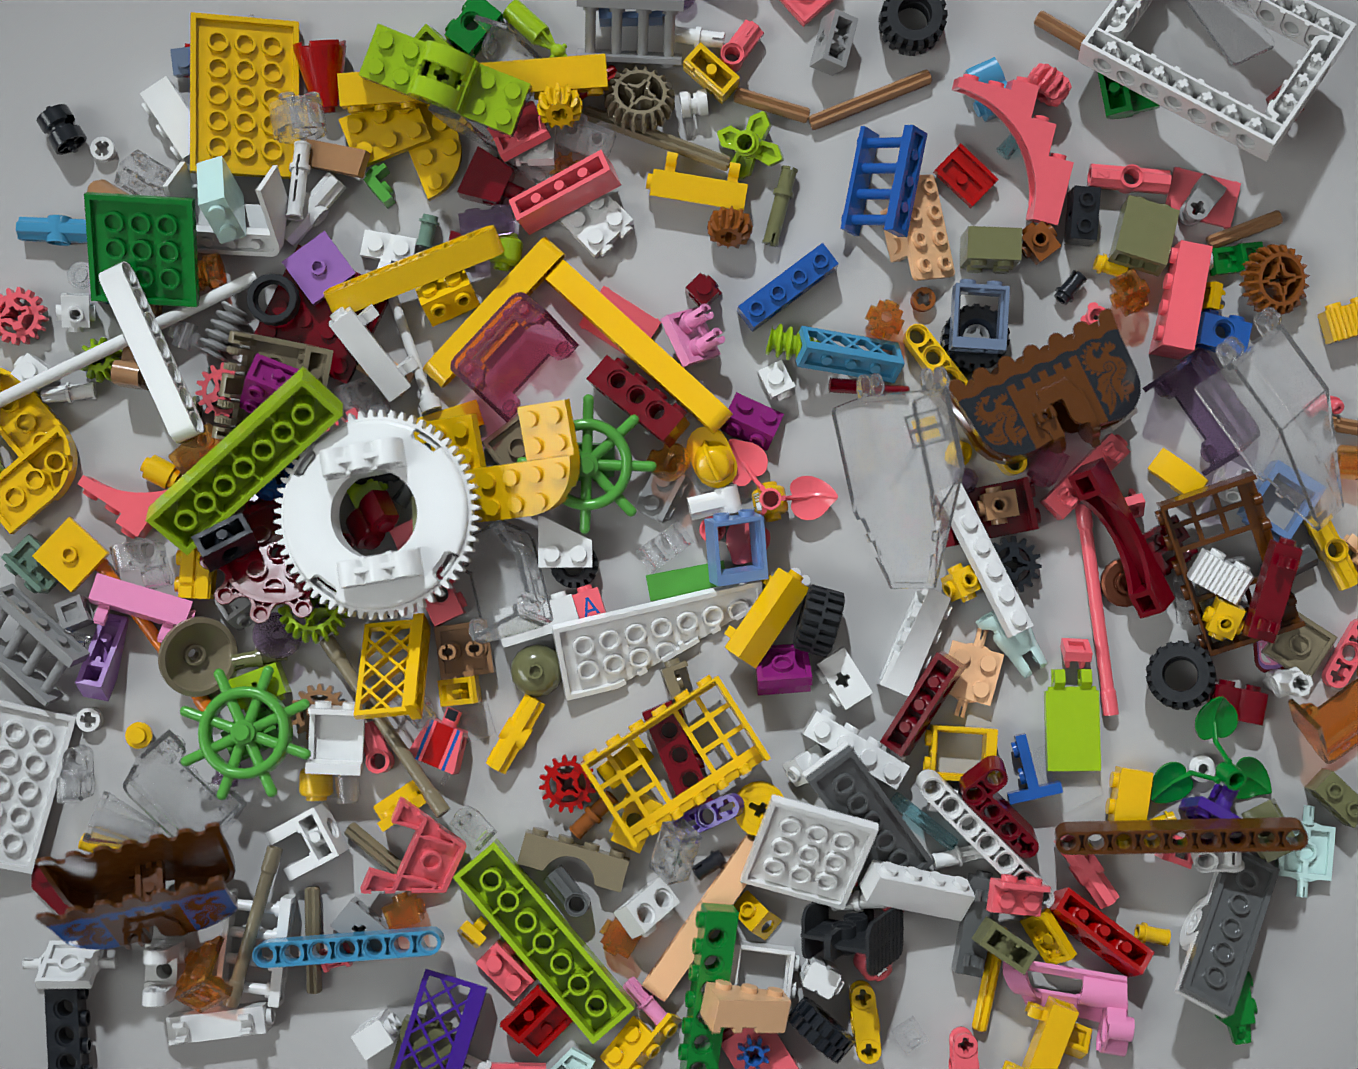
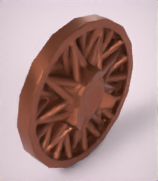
M1121 558L1113 560L1105 567L1101 574L1100 587L1102 594L1107 601L1115 606H1133L1128 596L1127 580Z

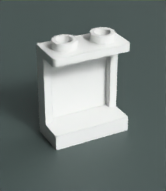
M319 700L315 701V704H311L308 708V714H310L308 749L311 751V757L306 762L305 774L361 775L364 762L365 719H355V702H343V706L332 705L331 701Z

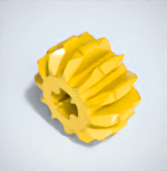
M557 82L555 88L547 86L545 92H540L537 112L542 123H549L551 129L557 125L562 130L564 125L573 127L574 121L580 120L583 103L581 98H579L578 91L571 90L569 84L563 88Z

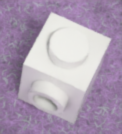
M26 353V355L17 359L14 364L15 369L11 374L23 382L52 367L39 357ZM42 388L36 390V392L41 393Z

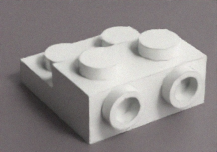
M607 193L559 219L560 223L595 260L600 255L605 257L614 248L612 244L619 237L624 239L633 230L631 226L634 224L630 215L616 201H613Z

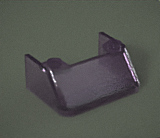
M1198 348L1142 388L1146 393L1154 387L1157 394L1166 399L1175 397L1204 438V441L1201 443L1200 453L1202 458L1210 463L1202 471L1204 476L1240 456L1261 435L1258 422L1213 358L1203 348Z

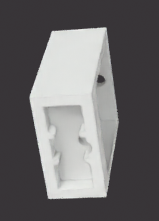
M735 940L730 977L732 985L737 986L741 950L786 955L782 990H784L789 999L795 998L796 982H792L793 971L798 972L799 955H795L794 947Z

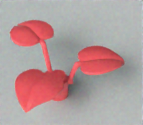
M737 439L729 440L728 443L738 466L737 474L732 483L737 484V486H745L753 480L761 490L759 503L763 508L759 514L764 516L767 510L776 509L781 501L792 500L791 510L797 517L803 520H814L822 516L838 499L837 493L829 484L813 476H801L793 480L790 484L792 495L781 496L779 491L774 488L766 489L757 479V476L765 473L768 466L765 451L751 442ZM749 523L730 525L726 532V544L732 562L735 565L752 562ZM765 528L767 550L770 544V532Z

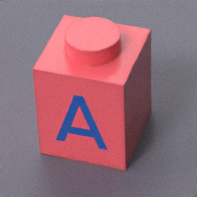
M592 584L576 588L577 594L572 595L579 619L606 613L599 587L593 588Z

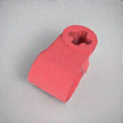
M966 1027L954 1028L949 1035V1069H980L977 1040ZM963 1038H967L968 1041H964V1046H960L959 1043L963 1042Z

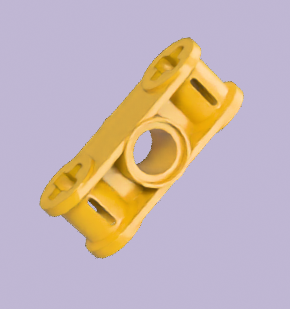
M857 980L849 988L850 1021L852 1034L856 1041L854 1045L859 1059L866 1064H873L881 1056L880 1022L876 997L868 982ZM861 989H864L866 992L863 1000H860L857 996L860 994ZM866 1044H871L870 1053L865 1054Z

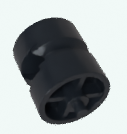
M57 104L52 107L47 106L46 110L36 119L43 133L50 134L48 141L58 155L70 152L76 153L77 149L87 140L82 128L79 125H74V115L66 104Z

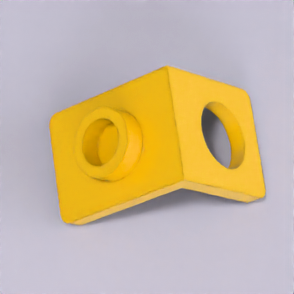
M748 890L733 905L739 912L738 919L752 933L763 940H766L782 922L778 916L767 910ZM772 920L771 925L766 930L761 931L763 925Z

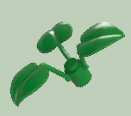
M1216 697L1207 702L1200 709L1195 719V731L1198 737L1202 740L1212 738L1214 745L1224 759V762L1219 763L1216 767V776L1193 770L1186 772L1185 766L1180 762L1166 763L1156 771L1153 777L1150 795L1152 802L1170 803L1187 796L1194 785L1190 776L1214 781L1216 784L1222 782L1234 791L1240 789L1236 797L1237 799H1248L1272 793L1268 772L1258 759L1249 756L1243 757L1235 765L1218 741V737L1226 738L1231 735L1238 724L1237 711L1225 697Z

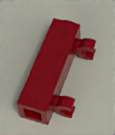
M1280 537L1279 541L1270 539L1242 629V633L1247 637L1275 643L1304 550L1295 546L1297 541Z

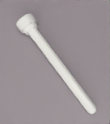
M397 295L389 298L388 301L407 356L412 355L418 362L419 366L413 370L421 393L419 407L422 414H429L441 409L442 405L439 397H436L435 393H431Z

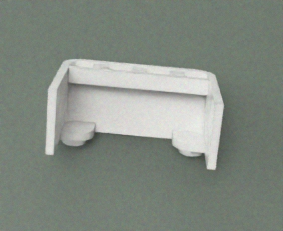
M180 162L164 183L163 189L166 197L195 198L198 253L274 257L282 249L287 222L288 197L278 166L273 165L256 189L260 205L244 204L246 236L223 244L219 242L198 206L197 184L192 182L186 162Z

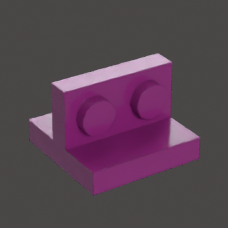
M793 644L771 645L756 668L757 695L811 692L812 672L808 652L794 649Z

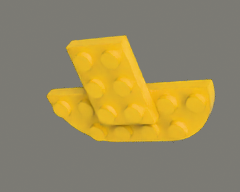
M419 104L417 109L402 110L401 106H392L390 111L376 112L374 108H365L364 113L350 114L338 119L349 147L366 150L371 153L367 167L409 151L429 201L443 194L454 182L453 179L458 172L459 166H461L462 145L449 112L439 108H428V104Z

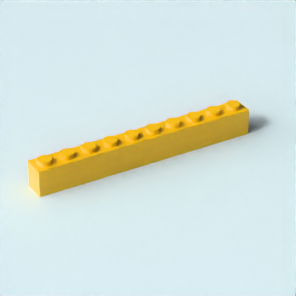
M606 54L480 63L530 83L532 89L529 96H534V100H538L540 92H545L547 86L555 88L557 82L560 87L564 88L569 84L571 90H577L578 93L587 92L588 96L603 95V91L609 90ZM359 72L337 73L340 107L348 110L349 114L364 113L365 108H374L376 112L390 111L392 106H401L402 110L417 109L419 104H426L365 80L359 76ZM428 104V108H436Z

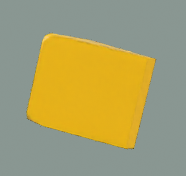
M1075 1023L1064 1054L1077 1059H1082L1088 1054L1092 1029Z

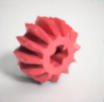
M1039 63L1027 76V78L1032 79V84L1039 85L1037 99L1047 106L1058 107L1069 95V91L1072 88L1069 79L1063 75V72L1046 63Z

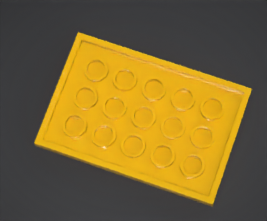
M190 13V173L197 174V163L222 156L233 176L264 178L271 167L275 165L278 166L282 179H291L289 165L293 162L294 142L299 141V65L293 51V44L299 43L298 21Z

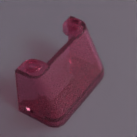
M517 292L507 299L451 361L450 369L508 423L517 414V407L521 405L520 399L515 393L549 356L556 360H564L575 351L579 344L545 308L526 293Z

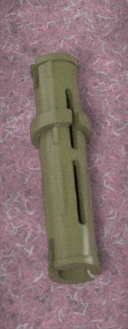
M786 165L781 167L782 170L777 188L773 190L775 197L764 239L762 240L763 244L768 245L770 243L769 246L778 247L788 204L794 196L792 189L796 174L798 173V169L793 167L791 170V166Z

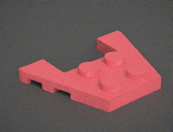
M400 797L391 816L392 823L415 829L414 835L397 873L392 874L369 867L360 887L361 893L371 894V891H385V894H392L396 891L446 893L466 850V842L411 802Z

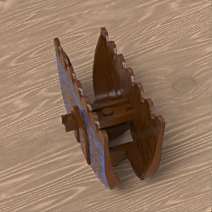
M219 822L206 824L205 829L200 832L194 831L191 828L179 829L175 837L153 834L146 843H140L133 839L125 840L118 849H113L107 845H99L93 848L92 854L70 851L65 854V859L56 860L48 856L36 859V864L62 901L70 906L66 909V914L64 915L42 912L36 914V920L50 929L66 944L76 948L100 950L125 946L128 950L131 949V944L136 942L142 947L146 943L152 942L154 926L164 936L180 937L211 927L227 919L238 910L237 896L232 895L226 886L234 878L235 860ZM174 880L175 892L166 889V881Z

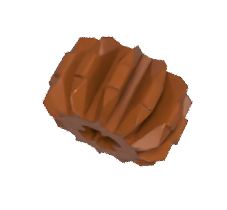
M721 206L719 211H713L708 221L707 229L710 241L717 242L718 247L724 245L727 246V249L730 246L739 249L741 244H747L752 234L753 226L750 214L743 213V208L736 210L733 206L730 209Z

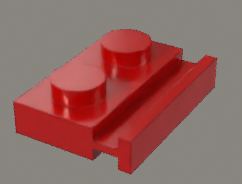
M961 143L933 172L969 208H972L999 180Z

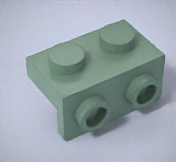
M27 534L10 553H4L1 558L6 562L4 566L9 572L15 576L19 574L25 580L24 585L34 594H37V592L48 594L59 581L32 557L42 544L33 535Z

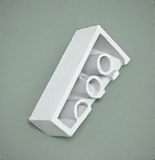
M926 585L917 587L877 684L905 696L910 695L920 679L918 675L921 668L926 669L929 664L931 654L928 652L932 643L936 645L942 632L941 629H938L942 619L946 620L951 612L950 597Z

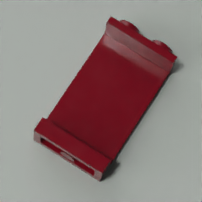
M1028 477L965 490L977 513L976 501H980L979 495L986 494V488L1001 486L1002 491L1015 489L1020 515L1007 518L1008 523L993 526L991 521L983 522V516L979 517L990 539L1039 529L1038 524L1041 523V515L1039 509L1034 507L1033 498L1036 497L1033 482H1029ZM931 496L940 547L946 548L960 545L936 496ZM995 502V508L998 510L999 506Z

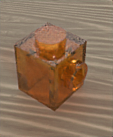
M407 891L392 896L393 901L381 908L389 929H401L419 923L425 918L423 913H426L423 899L421 897L417 898L416 893L408 895Z
M614 916L612 921L607 918L599 933L603 934L600 941L604 944L603 949L614 956L618 953L626 959L629 958L642 937L640 935L632 939L616 916Z

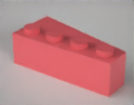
M1181 240L1174 247H1171L1168 259L1170 265L1163 281L1164 290L1158 308V316L1149 354L1180 360L1195 350L1213 246Z

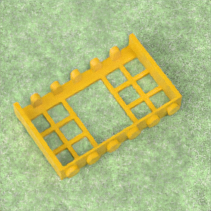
M710 674L696 682L698 688L689 693L685 689L673 697L676 701L668 707L662 704L651 712L653 717L643 722L641 718L628 727L630 732L621 737L618 733L605 741L607 747L598 752L595 748L582 756L584 762L580 764L633 848H636L638 846L637 843L649 835L658 833L661 830L660 828L672 820L682 817L683 813L690 808L705 802L706 798L716 791H721L729 786V783L739 776L749 773L752 770L751 768L763 760L768 761L771 759L719 676L713 678ZM716 686L726 703L709 713L699 696ZM695 700L705 717L688 727L678 710ZM730 707L740 724L726 734H723L713 718ZM671 714H674L711 774L671 800L633 742V739ZM709 722L719 738L702 749L692 731ZM744 729L754 746L737 756L727 739ZM628 743L638 760L621 771L611 753ZM723 743L733 760L716 770L705 753ZM607 757L617 774L600 785L589 768ZM642 765L652 782L635 792L625 775ZM621 779L631 796L613 806L603 789ZM656 786L666 804L649 814L639 797ZM635 801L644 818L627 828L617 811Z

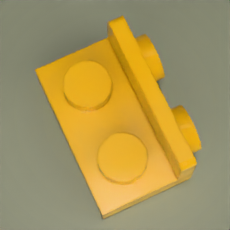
M413 780L374 805L373 808L381 819L377 824L382 832L395 824L392 823L391 816L400 797L405 798L418 808L426 803L423 794Z
M1049 908L1042 909L1040 917L1025 915L1020 920L1025 932L1045 963L1057 965L1072 960L1077 955Z

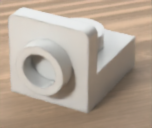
M782 359L758 370L757 373L771 400L777 398L778 401H782L793 395L792 390L796 388L794 381L792 382Z

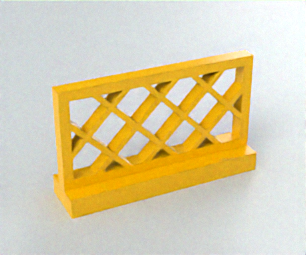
M424 613L413 614V619L365 624L354 707V717L356 720L409 715L411 720L422 719L431 626ZM402 629H410V633L402 640L395 636ZM383 631L385 635L374 643L371 640L372 632ZM390 639L394 640L397 645L388 653L381 649ZM404 649L407 652V656L398 664L393 657ZM378 651L383 657L372 666L368 659ZM389 661L395 667L383 676L378 670ZM401 671L405 675V679L395 686L390 680ZM375 674L380 680L369 689L365 685L366 681ZM387 684L392 691L381 700L375 693ZM397 695L403 698L402 707L390 708L387 705ZM371 697L378 702L373 708L362 710L363 704Z

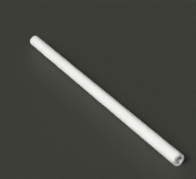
M254 271L247 273L200 296L198 307L179 306L156 317V321L160 329L163 330L248 289L252 282L257 279ZM124 334L118 335L0 392V408L129 346Z

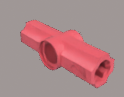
M1090 164L1087 184L1089 187L1118 190L1124 194L1142 192L1167 195L1172 175L1170 170L1140 168L1134 164L1127 166ZM1124 174L1131 175L1134 179V184L1125 182Z
M1065 835L1061 838V840L1066 842L1074 839L1071 835ZM1062 854L1070 865L1068 868L1082 887L1086 888L1099 909L1102 910L1116 902L1120 896L1103 873L1105 870L1095 855Z

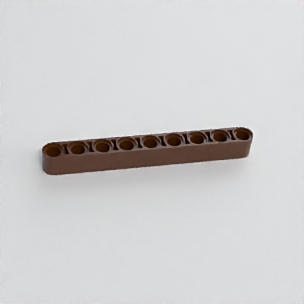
M1294 817L1078 821L1060 823L1054 833L1056 847L1059 852L1065 855L1298 851L1305 848L1309 840L1303 823ZM1263 831L1271 832L1266 838L1258 837ZM1291 831H1300L1295 837L1287 836ZM1234 832H1242L1239 838L1234 839L1230 837ZM1150 833L1158 835L1154 840L1145 839V836ZM1177 833L1186 834L1184 838L1179 840L1173 838ZM1204 833H1214L1213 837L1209 839L1201 838ZM1095 834L1102 836L1098 841H1091L1089 839L1090 836ZM1120 834L1130 836L1127 840L1123 841L1116 839ZM1065 835L1074 837L1073 840L1068 842L1061 840Z

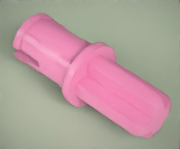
M635 977L629 978L624 983L623 989L638 1004L637 1009H642L657 1026L668 1012L653 998L654 995L652 993L650 994L642 987Z

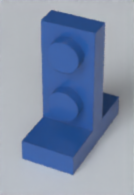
M1026 734L1014 735L1016 741L1011 742L1014 757H1020L1022 768H1018L1021 784L1027 783L1028 788L1007 792L1010 805L1063 793L1059 780L1039 785Z

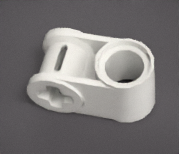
M1242 852L1206 853L1209 854L1206 857H1199L1205 853H1190L1194 867L1202 873H1236L1243 871L1245 863L1242 860Z

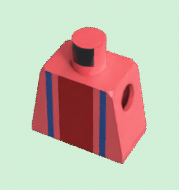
M447 707L442 720L435 717L429 718L409 749L414 758L452 775L459 774L468 737L467 730L457 727L462 712Z

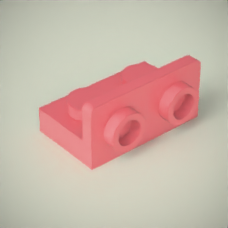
M1001 874V878L990 877L986 910L994 913L1040 917L1043 892L1050 893L1051 887L1043 884V879L1026 876L1025 881L1018 880L1017 876Z
M498 939L480 957L476 964L514 1001L537 977L515 955L516 952L506 940L502 942Z

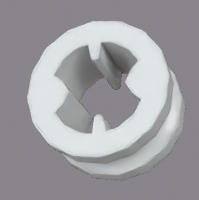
M106 137L94 139L90 146L93 157L100 162H110L117 153L115 144ZM101 144L104 146L109 144L107 147L109 153L107 155L101 153V156L98 155L100 152L98 147Z
M94 707L82 709L76 717L78 727L86 732L98 730L104 722L103 713ZM88 712H91V717H96V722L91 723L92 727H89V722L84 721L85 716H89Z

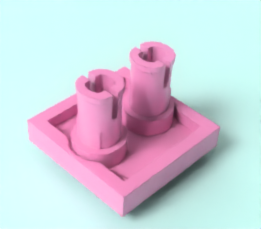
M704 303L700 307L668 314L660 319L682 367L711 360L721 355L717 346L725 342V337H717L723 333L719 328H714L712 331L709 330L706 321L711 320L714 314L713 311L706 314L707 311L711 310L708 304Z

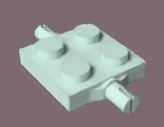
M1303 805V819L1301 822L1308 834V844L1302 850L1292 851L1276 859L1275 867L1280 869L1278 876L1291 877L1297 880V897L1308 898L1309 882L1332 880L1336 827L1315 823V806ZM1294 830L1293 833L1297 836L1300 831Z

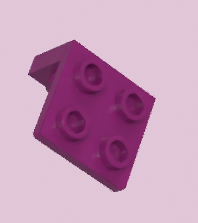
M257 353L245 378L239 407L245 409L248 413H252L299 369Z

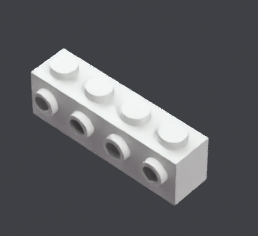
M825 709L821 713L816 710L813 711L801 732L802 734L831 751L844 741H847L871 775L895 789L898 788L910 767L904 763L906 757H900L893 751L890 754L881 749L883 744L871 736L867 740L858 736L859 729L847 722L843 727L835 722L837 716Z
M872 860L859 884L866 903L957 921L963 920L975 898L968 880L961 876H949L936 871L920 870L912 866L896 865L888 861Z

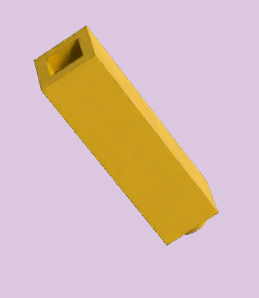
M667 152L665 170L654 169L653 174L648 173L646 189H650L651 196L717 207L723 206L729 209L733 206L736 210L743 208L744 211L748 184L738 183L740 163L730 162L728 179L726 181L675 172L678 153Z
M778 567L773 576L768 574L769 579L761 580L766 587L737 629L729 625L724 632L730 638L724 648L755 669L808 592L809 587L802 583L804 578L792 569L787 573Z
M1048 996L1044 1007L1028 1000L1024 1011L1028 1012L1027 1016L1038 1019V1025L1022 1066L1005 1060L1002 1069H1058L1079 1012L1074 1004L1052 996Z

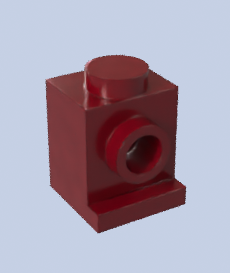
M701 272L685 287V293L698 307L704 303L710 306L722 294L718 289L719 285L711 276H706Z

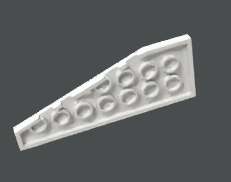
M761 580L709 588L551 625L566 700L569 701L619 689L626 685V681L636 675L641 676L647 673V669L661 661H668L699 643V639L710 633H717L721 630L720 627L734 619L738 621L745 617L763 591Z

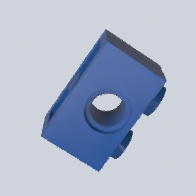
M1203 309L1201 311L1195 348L1239 358L1247 352L1253 323L1245 322V318L1241 316L1229 315L1228 318L1220 316L1216 310ZM1216 326H1220L1224 329V338H1220L1216 335Z

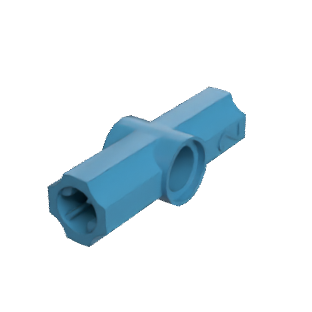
M48 215V218L19 217L16 222V232L20 241L46 242L58 246H70L71 243H87L85 219H72L64 215Z

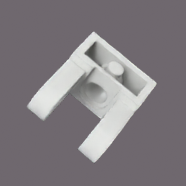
M326 802L265 833L270 845L295 832L301 833L311 852H309V856L283 869L289 881L350 849Z
M152 939L151 943L145 944L143 963L145 964V982L142 993L143 1006H165L181 996L183 991H186L188 977L184 974V964L188 961V948L185 947V940ZM168 963L172 967L171 975L163 972L162 964Z

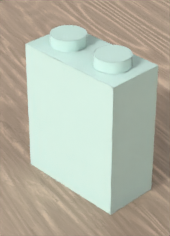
M218 156L197 163L198 206L219 242L223 244L245 237L244 194L224 158Z

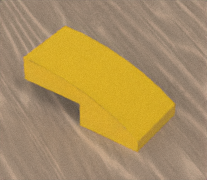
M1165 448L1161 449L1147 468L1148 472L1170 485V488L1180 495L1205 487L1209 482L1202 474Z

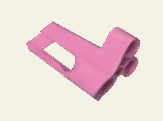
M1003 961V975L1007 985L1012 992L1022 996L1026 1005L1029 1000L1044 1007L1048 996L1074 1004L1079 1012V1018L1099 1022L1096 1050L1100 1053L1126 1056L1128 1042H1132L1135 1030L1134 1018L1128 1017L1127 976L1033 961L1027 971L1083 980L1082 991L1078 994H1069L1034 988L1029 981L1028 972L1023 975Z

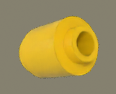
M155 454L151 458L146 457L140 468V471L143 472L142 478L164 489L170 488L183 475V471L179 470L177 465Z

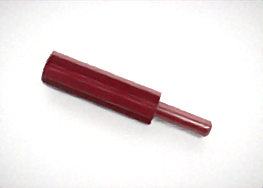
M830 377L828 383L829 393L883 396V393L908 394L910 392L909 386L884 385V381Z

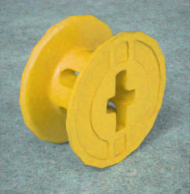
M765 781L750 782L743 786L737 794L744 801V810L741 815L735 817L740 828L746 833L756 836L765 813L760 812L759 815H756L755 808L749 806V804L752 802L760 805L763 802L765 803V809H767L772 794L784 797L781 791L773 784Z

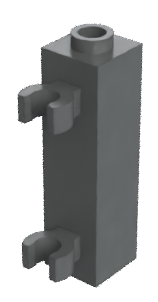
M977 870L976 874L968 873L967 880L975 898L963 920L959 922L951 966L955 973L982 978L987 949L971 938L986 916L993 919L994 912L986 910L990 877L993 876L991 872Z

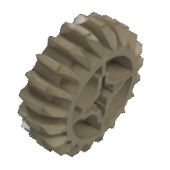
M635 65L633 71L625 67L623 74L616 72L614 79H610L608 82L609 90L604 93V106L607 109L608 118H613L614 125L621 123L622 130L628 127L631 128L633 134L636 129L641 130L643 134H645L648 128L655 132L657 126L663 127L665 121L670 120L675 109V93L672 90L671 82H666L665 75L658 76L657 69L649 72L647 66L643 70H638Z

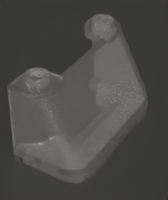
M496 520L482 528L481 531L475 532L473 536L479 539L478 542H473L476 551L466 553L471 562L462 561L461 563L466 569L464 573L470 575L479 617L472 619L469 623L468 631L472 641L485 644L542 628L553 621V613L542 569L538 568V553L531 534L527 530L505 520Z

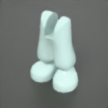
M994 611L985 614L976 621L979 629L993 631L994 642L1025 679L1033 675L1029 665L1022 657L1026 653H1030L1041 669L1048 664L1031 627L1007 638Z

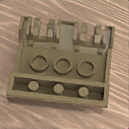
M230 330L228 342L240 344V347L227 346L226 352L232 355H242L241 364L233 362L224 363L223 369L235 371V374L222 373L219 396L231 399H218L217 405L226 409L233 408L232 417L215 416L214 422L226 424V426H213L211 437L223 440L251 414L245 409L240 408L239 402L245 378L257 353L299 370L305 367L327 388L333 350Z

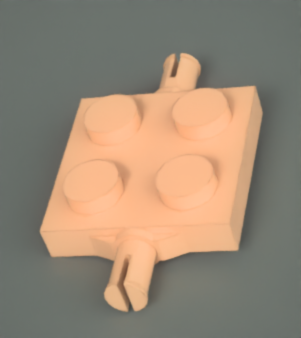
M977 628L974 643L965 644L955 640L951 642L948 654L966 666L949 693L958 700L953 714L955 716H959L961 709L960 717L965 718L968 703L978 702L988 706L991 705L1004 654L991 651L984 646L989 632L987 630H983L981 637L982 630Z

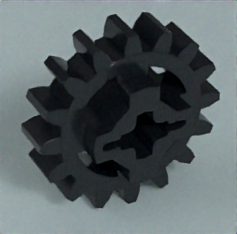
M1011 536L1009 542L1003 537L1000 538V546L995 542L992 544L997 554L1007 548L1005 556L1000 559L1002 563H1007L1013 558L1014 563L1023 565L1012 569V572L1010 567H1007V565L1003 566L1014 588L1016 587L1019 593L1024 592V584L1027 587H1032L1031 578L1039 579L1040 577L1035 573V569L1042 568V565L1037 564L1035 560L1041 556L1040 554L1033 555L1034 545L1025 546L1027 539L1023 538L1017 543L1016 536ZM1020 550L1025 553L1028 561L1021 557ZM1023 571H1028L1026 576L1017 582L1019 574Z

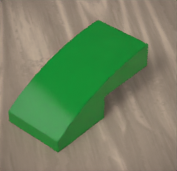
M1263 242L1240 243L1235 246L1213 248V268L1210 270V276L1246 271L1242 264L1249 261L1248 255L1255 253L1256 249L1263 247Z

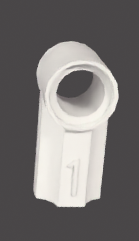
M737 484L716 488L713 492L687 497L691 520L709 517L720 512L732 514L742 509Z

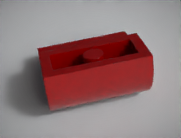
M539 983L500 1022V1027L517 1043H522L538 1057L573 1020L548 990Z

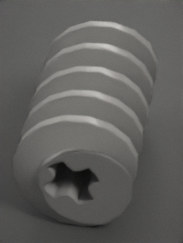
M222 301L221 305L226 311L216 310L215 313L220 320L211 319L210 322L215 329L206 328L205 332L210 338L201 337L199 341L204 345V348H201L202 350L221 361L227 362L228 359L223 354V351L226 352L227 346H229L230 330L244 332L239 327V324L248 325L249 322L244 317L248 315L247 313L226 301Z

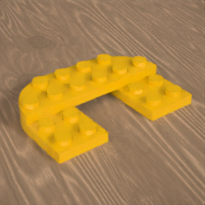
M0 368V392L21 383L11 374V371ZM36 391L0 408V435L19 457L0 473V523L9 534H15L54 500L59 501L70 488L77 470L78 458L73 437L50 407L42 401Z
M570 399L517 407L527 461L486 467L477 413L426 421L427 427L430 424L436 427L434 434L439 430L444 433L442 440L446 438L452 440L448 448L452 446L459 448L455 456L462 454L466 457L460 464H469L471 466L465 473L475 475V478L470 480L469 484H477L479 486L477 489L472 490V494L481 496L480 499L474 500V505L482 507L481 510L474 511V515L482 517V520L474 522L534 516L555 509L568 499L567 495L572 487L576 486L580 472V455ZM431 446V451L437 450Z

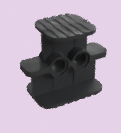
M812 902L804 908L801 919L802 955L806 959H811L822 950H824L825 960L834 961L842 955L866 954L867 974L869 976H876L899 959L903 952L904 915L901 909L890 908L876 919H874L873 909H864L863 912L845 914L843 921L829 919V906Z

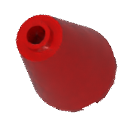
M339 39L309 41L307 46H302V42L293 44V51L313 108L319 109L320 114L335 113V107H340L337 73H344L346 40L340 42Z

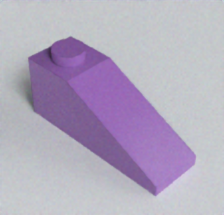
M109 614L105 626L97 625L88 648L90 654L86 661L82 663L75 681L83 697L109 702L118 678L129 623L128 617Z

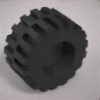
M885 0L878 20L880 22L878 27L879 33H883L882 40L884 43L889 41V48L892 51L895 47L900 49L898 54L904 55L905 51L909 52V56H915L917 51L921 55L926 53L927 48L931 50L936 42L939 41L947 23L948 10H944L946 7L945 0ZM907 8L917 9L926 17L927 26L919 30L908 29L900 22L898 13Z
M814 584L809 587L794 633V649L822 657L828 656L833 648L845 605L843 592Z
M1171 641L1166 643L1164 647L1160 646L1156 649L1157 652L1151 655L1149 658L1150 662L1146 666V682L1151 693L1166 707H1171L1175 710H1191L1190 708L1201 706L1204 701L1210 698L1211 693L1214 692L1215 682L1217 681L1216 670L1211 657L1203 648L1196 646L1192 642L1178 641L1172 643ZM1185 660L1195 666L1198 679L1191 689L1176 691L1167 685L1165 671L1175 661Z

